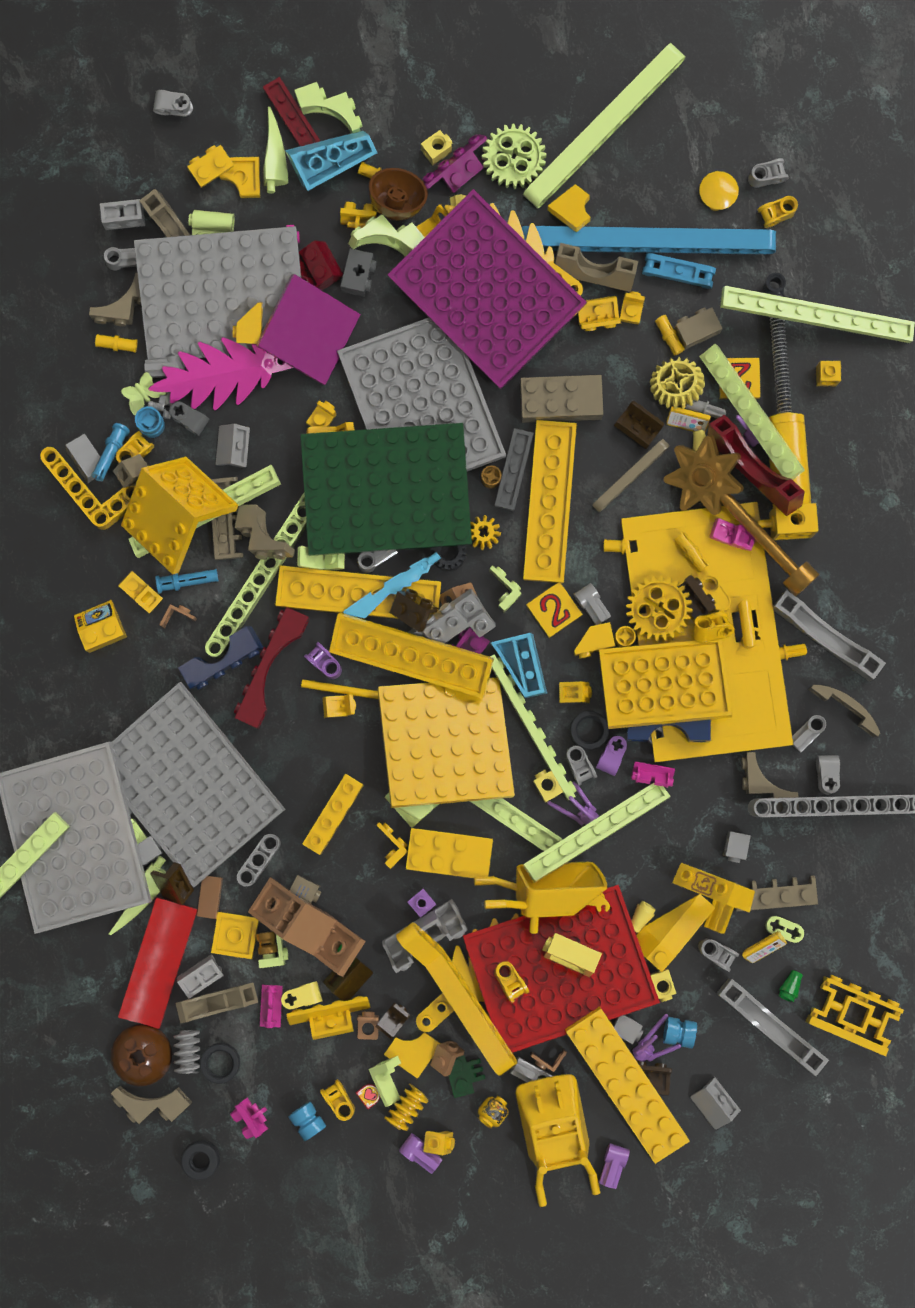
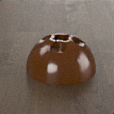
M382 169L376 172L369 182V197L373 207L378 213L391 220L401 221L414 217L422 210L427 201L428 192L423 181L412 172L404 169Z
M144 1024L133 1025L123 1030L117 1036L111 1048V1064L115 1073L124 1082L133 1086H148L156 1083L164 1077L172 1062V1048L166 1035L158 1028Z

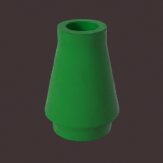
M791 970L790 975L779 988L780 993L778 996L794 1003V1000L798 999L803 975Z

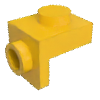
M353 694L322 698L324 718L345 717L355 714L356 702L353 699Z
M427 1131L423 1151L437 1155L451 1153L455 1145L453 1132L443 1131L438 1133Z

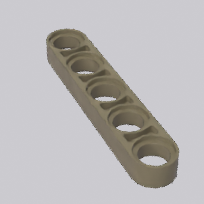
M664 439L659 441L592 506L600 513L654 463L670 445Z

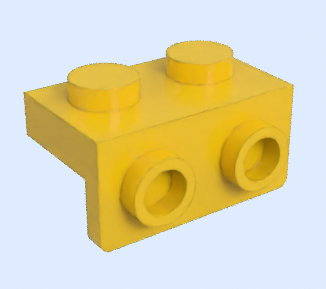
M221 145L210 147L205 151L206 155L201 158L199 156L193 158L189 162L190 165L187 166L188 171L193 175L201 188L234 167L233 162Z
M616 296L585 300L587 304L578 312L579 326L585 331L596 330V327L599 326L613 328L616 327V324L621 323Z

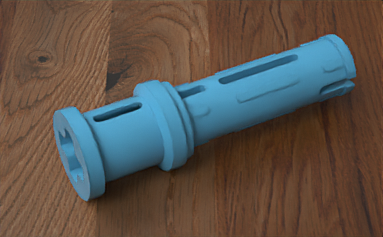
M114 423L110 437H107L105 440L106 447L91 474L93 478L97 475L95 479L97 481L104 480L117 451L123 446L122 443L125 437L130 433V430L123 424Z
M217 569L183 575L176 573L164 577L155 576L158 594H161L162 591L173 589L179 591L181 587L218 582ZM204 576L207 577V578L189 580V579H192V578H198V577H204Z

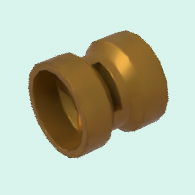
M487 466L483 469L481 482L484 487L493 489L499 486L501 482V471L499 468Z
M273 931L256 934V939L260 945L258 948L259 955L278 952V946L275 942L276 934Z

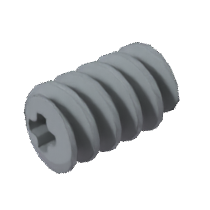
M179 1030V1034L173 1036L174 1039L180 1040L179 1043L174 1044V1047L180 1049V1051L174 1053L175 1056L180 1057L179 1060L174 1061V1064L180 1065V1068L175 1069L174 1072L181 1074L199 1073L195 1069L200 1068V1064L195 1061L200 1059V1055L194 1053L200 1051V1047L194 1044L199 1043L200 1039L194 1036L198 1035L200 1030Z

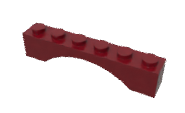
M723 415L709 424L707 436H714L717 449L722 454L739 453L741 458L735 467L784 515L788 516L802 507L805 491L791 478L775 473L762 463L747 445L738 427L729 418Z
M286 607L285 611H280L277 618L279 624L276 629H272L268 640L271 641L268 647H264L259 658L262 659L260 665H256L252 671L251 677L254 678L250 685L247 684L242 693L245 697L242 703L238 702L234 710V714H236L235 719L257 729L260 728L267 713L264 688L269 668L277 655L286 646L302 637L310 620L308 616Z

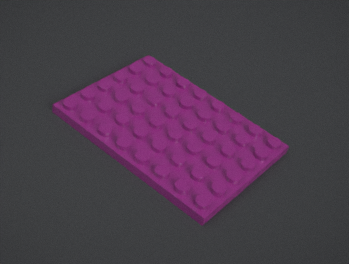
M474 189L388 274V277L500 389L587 304Z

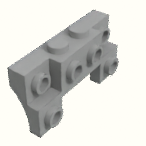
M469 589L452 602L443 604L437 613L430 614L424 631L418 632L415 629H411L408 633L446 643L469 626L480 638L495 628L496 623L487 613L472 589Z
M453 899L414 921L436 942L447 936L449 941L458 939L467 931L466 924ZM401 930L382 941L392 968L396 973L407 970L414 963L412 955L401 946L396 938V934Z

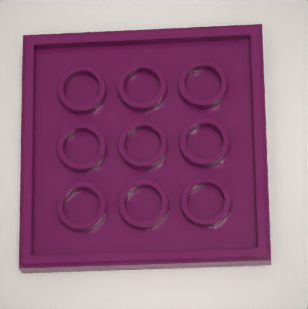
M292 274L256 346L318 383L326 385L339 359L337 351L345 347L361 314L299 276Z

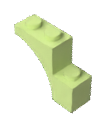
M317 82L295 89L297 102L304 115L309 113L331 115L345 124L351 134L359 132L360 128L363 127L360 117H355L353 112L356 109L352 98H348L346 92L327 99L323 87L319 89Z
M380 215L377 218H370L363 228L357 227L353 230L348 244L352 249L371 243L383 244L396 249L406 257L425 237L413 223H410L408 226L402 225L395 230L383 215Z

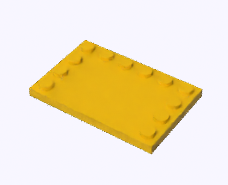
M722 638L706 643L695 640L599 649L608 729L732 718Z

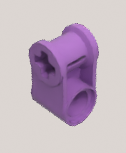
M319 642L316 643V647L308 655H304L315 668H318L329 679H336L341 675L342 668L340 664ZM330 664L337 665V671L334 674L327 673V667Z
M614 736L608 741L597 763V769L613 776L616 775L627 747L626 740L623 737ZM620 740L622 749L619 748L615 751L612 742Z

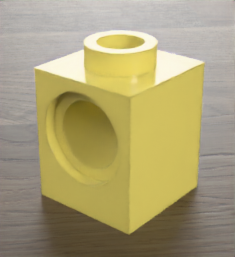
M439 130L421 143V151L433 166L452 152L453 143L447 134L444 135ZM435 144H441L443 148L440 150H436L433 148V146Z
M543 770L535 775L536 780L533 783L544 802L563 793L552 771L547 773L546 770ZM544 779L552 781L553 787L551 790L546 791L542 788L541 783Z
M665 969L663 972L651 973L650 975L660 1001L664 1002L672 999V995L676 994L669 970ZM666 981L667 989L659 992L657 989L658 982Z

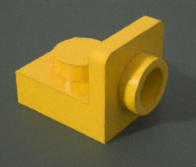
M631 291L625 293L620 320L639 325L645 297L641 296L638 292Z
M318 401L317 407L306 424L310 427H329L336 417L335 407L327 401L324 403Z
M559 682L560 703H590L592 688L589 682Z

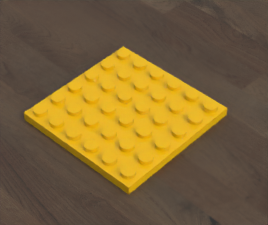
M489 678L484 698L433 683L378 687L391 808L512 798L515 796L500 680L498 678Z

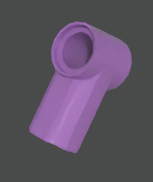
M411 1133L400 1147L399 1152L432 1174L440 1165L442 1158L437 1154L424 1152V1142Z
M609 1143L599 1184L609 1188H617L622 1169L625 1168L628 1161L629 1149Z

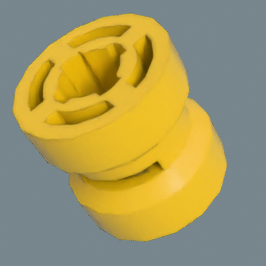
M628 626L619 628L614 635V641L620 648L631 646L636 638L635 631Z

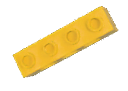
M345 774L302 844L321 855L364 785Z

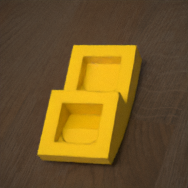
M133 571L118 585L149 614L163 599Z

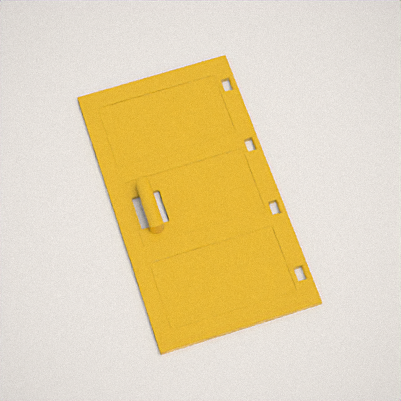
M757 502L740 504L756 522L760 520ZM721 506V512L717 515H712L707 508L621 519L624 542L636 541L638 551L631 553L630 543L628 542L626 559L631 590L635 589L638 591L637 583L645 585V578L652 582V576L656 578V581L659 580L661 575H663L664 581L670 576L672 584L676 580L679 581L678 586L691 574L694 578H699L700 581L707 575L716 576L731 598V605L726 611L728 621L733 625L732 613L739 612L743 636L742 642H736L735 632L727 638H722L732 718L711 719V741L709 743L688 742L685 734L673 726H662L664 736L657 739L656 730L653 731L651 739L654 762L793 745L765 550L756 540L752 550L747 551L709 538L717 518L736 526L741 525L724 506ZM684 532H686L692 543L699 547V552L709 564L700 572L697 571L689 558L684 556L685 553L674 540ZM706 580L704 587L706 590L711 591L715 589V583L712 580ZM654 590L651 597L659 599L662 596V591ZM644 598V601L656 608V613L662 611L671 619L675 618L674 615L663 609V604L657 606L648 598ZM671 601L668 605L670 610H677L679 607L677 601ZM645 606V608H646V613H642L641 615H642V616H647V615H649L650 612H651V609H650L649 607ZM755 610L757 626L764 635L763 641L756 655H737L736 651L741 643L746 649H751L756 645L751 612ZM687 613L691 617V620L684 621L688 627H680L682 634L675 631L674 639L670 634L667 635V641L663 639V636H660L658 642H656L655 636L648 640L647 633L641 637V629L636 631L638 646L695 641L693 637L695 620L690 613ZM659 618L657 620L658 627H665L668 623L666 618Z

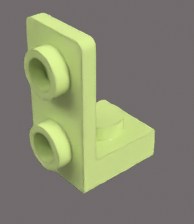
M298 547V567L329 571L344 569L345 554L309 556L308 547Z
M492 565L489 571L511 591L510 594L506 592L498 600L500 602L498 608L505 613L521 596V588L513 580L509 582L505 578L507 574L500 567L495 568Z
M277 934L279 957H276L275 953L264 954L263 959L258 960L259 968L285 965V960H289L288 949L283 947V939Z
M398 1056L382 1061L368 1069L385 1107L400 1100L399 1093L390 1076L395 1071L394 1067L401 1064Z

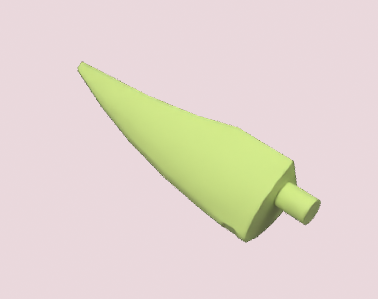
M268 107V140L263 176L264 186H267V193L270 194L275 193V186L288 184V169L282 137L272 109Z
M161 856L154 863L151 862L145 870L151 900L160 891L150 873L153 870L163 874L166 873L161 868L166 860ZM150 903L125 909L109 932V935L114 934L129 923Z

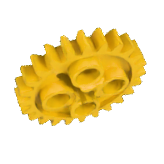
M663 575L657 581L652 576V582L645 578V585L637 583L639 590H631L635 596H628V600L632 604H627L626 607L632 611L626 614L629 617H633L629 623H636L634 630L641 629V637L647 633L648 640L655 636V640L658 642L660 636H663V639L667 641V635L669 634L674 639V632L677 631L679 634H682L680 627L687 628L688 626L684 621L691 620L687 613L693 612V609L687 606L692 604V600H686L690 594L689 592L682 593L685 590V586L678 588L679 581L676 580L672 584L670 576L666 581H664ZM654 590L662 591V596L659 599L651 597ZM644 598H648L657 606L663 604V609L674 615L675 618L671 619L662 611L656 613V608L644 601ZM671 601L679 603L677 610H670L668 608ZM644 606L651 609L650 614L647 616L640 614V609ZM659 618H666L668 620L665 627L657 626Z

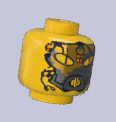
M499 1096L496 1098L487 1097L478 1109V1119L489 1128L499 1127L509 1113L506 1107L507 1102Z

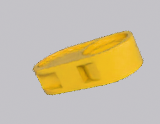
M704 576L701 580L703 586L706 580H712L715 583V589L711 591L706 590L705 587L702 588L706 595L710 594L716 602L714 604L716 607L714 611L726 612L731 605L730 596L716 576Z

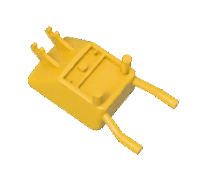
M567 862L535 883L524 869V864L517 866L516 883L494 876L474 877L475 886L496 884L515 890L517 901L505 899L485 900L484 907L485 909H521V915L530 918V933L532 934L538 933L539 917L574 916L586 905L596 906L598 912H601L602 905H605L604 909L606 912L610 909V904L603 894V891L607 889L606 879L598 866L593 862Z
M572 1074L551 1076L519 1085L515 1093L528 1155L537 1167L535 1189L539 1206L544 1207L547 1205L543 1187L544 1174L550 1170L578 1164L584 1165L589 1174L592 1194H600L597 1173L588 1160L589 1138L575 1076Z

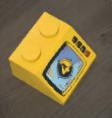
M112 600L74 615L78 634L85 651L89 653L127 638Z

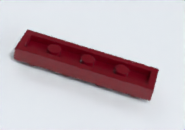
M280 77L263 86L264 92L299 147L320 142V139Z

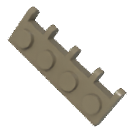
M238 477L211 480L223 490L231 486V483L238 482ZM233 512L212 520L215 560L243 558V553H236L235 541L242 540V535H234V521L237 515H233Z
M810 876V884L798 885L797 878L792 877V886L777 887V880L772 879L771 888L757 889L756 881H751V890L755 891L751 910L818 904L815 876ZM735 908V911H744V910Z

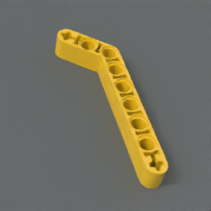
M414 922L397 933L396 938L401 946L427 968L494 1072L501 1076L516 1065L517 1060L441 945Z

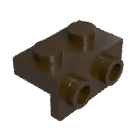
M635 401L629 404L614 424L615 427L645 449L648 448L665 425L658 417L648 412Z
M691 574L678 588L685 586V590L682 593L689 592L690 596L686 600H692V604L687 607L693 609V612L690 614L695 620L698 616L714 612L716 608L714 604L716 602L710 594L706 595L702 588L704 586L699 578H694Z
M407 589L397 591L390 614L416 631L422 632L425 629L430 613H437L439 608L434 606L431 600L420 597L417 591Z
M637 1061L658 1094L669 1096L672 1068H667L666 1064L659 1063L655 1064V1066H647L646 1062Z

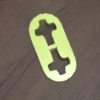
M771 916L766 920V930L771 934L780 931L785 940L794 943L800 942L804 937V930L798 924L778 916ZM777 919L778 924L783 926V930L775 929L773 931L770 923L775 922ZM796 927L799 936H795L792 939V935L787 933L786 930L787 928L794 930Z

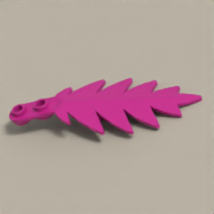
M222 337L221 341L231 358L210 345L198 342L197 344L208 363L198 357L179 351L178 355L188 371L162 366L161 369L166 378L154 383L148 390L170 392V403L180 400L192 390L191 408L196 409L214 389L212 409L217 410L232 393L236 384L235 403L239 405L252 392L260 378V387L265 388L272 373L293 367L284 362L279 365L277 362L278 358L257 347V344H251L255 352L254 354L246 347Z

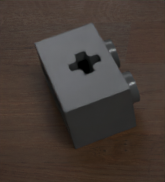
M350 248L341 283L342 292L365 297L366 291L370 292L372 280L369 278L371 272H375L377 263L374 260L373 253ZM362 270L363 273L360 276H356V273Z

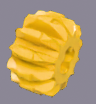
M484 515L483 521H480L479 517H475L477 524L470 522L471 528H473L471 529L472 541L475 540L473 543L474 548L480 543L481 550H484V544H487V547L491 549V542L494 544L498 543L495 537L501 536V532L495 531L500 527L499 524L492 526L494 518L486 522L487 516ZM487 529L488 536L484 535V537H481L479 530Z

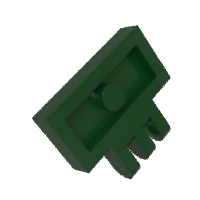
M465 1055L456 1057L451 1074L448 1075L454 1098L474 1093L472 1082L486 1079L485 1074L476 1076L477 1072L483 1071V1066L474 1068L475 1064L481 1063L480 1058L466 1062Z

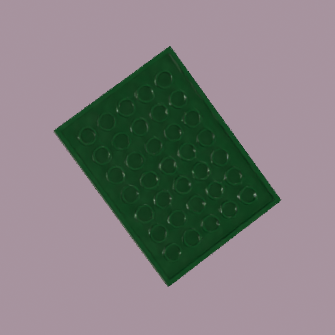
M463 423L301 434L309 556L472 545Z

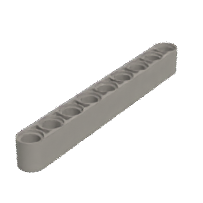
M915 795L757 798L749 802L748 812L753 817L915 813ZM897 799L900 801L899 809H896L895 802ZM858 800L861 802V809L859 811L856 809V802ZM877 800H879L881 803V807L879 810H877L875 806ZM818 801L822 803L821 811L816 809ZM838 801H840L842 804V808L840 811L836 809V803ZM759 802L763 805L761 813H758L756 810ZM779 802L783 806V809L780 813L776 809V806ZM798 802H801L803 806L800 812L796 809Z

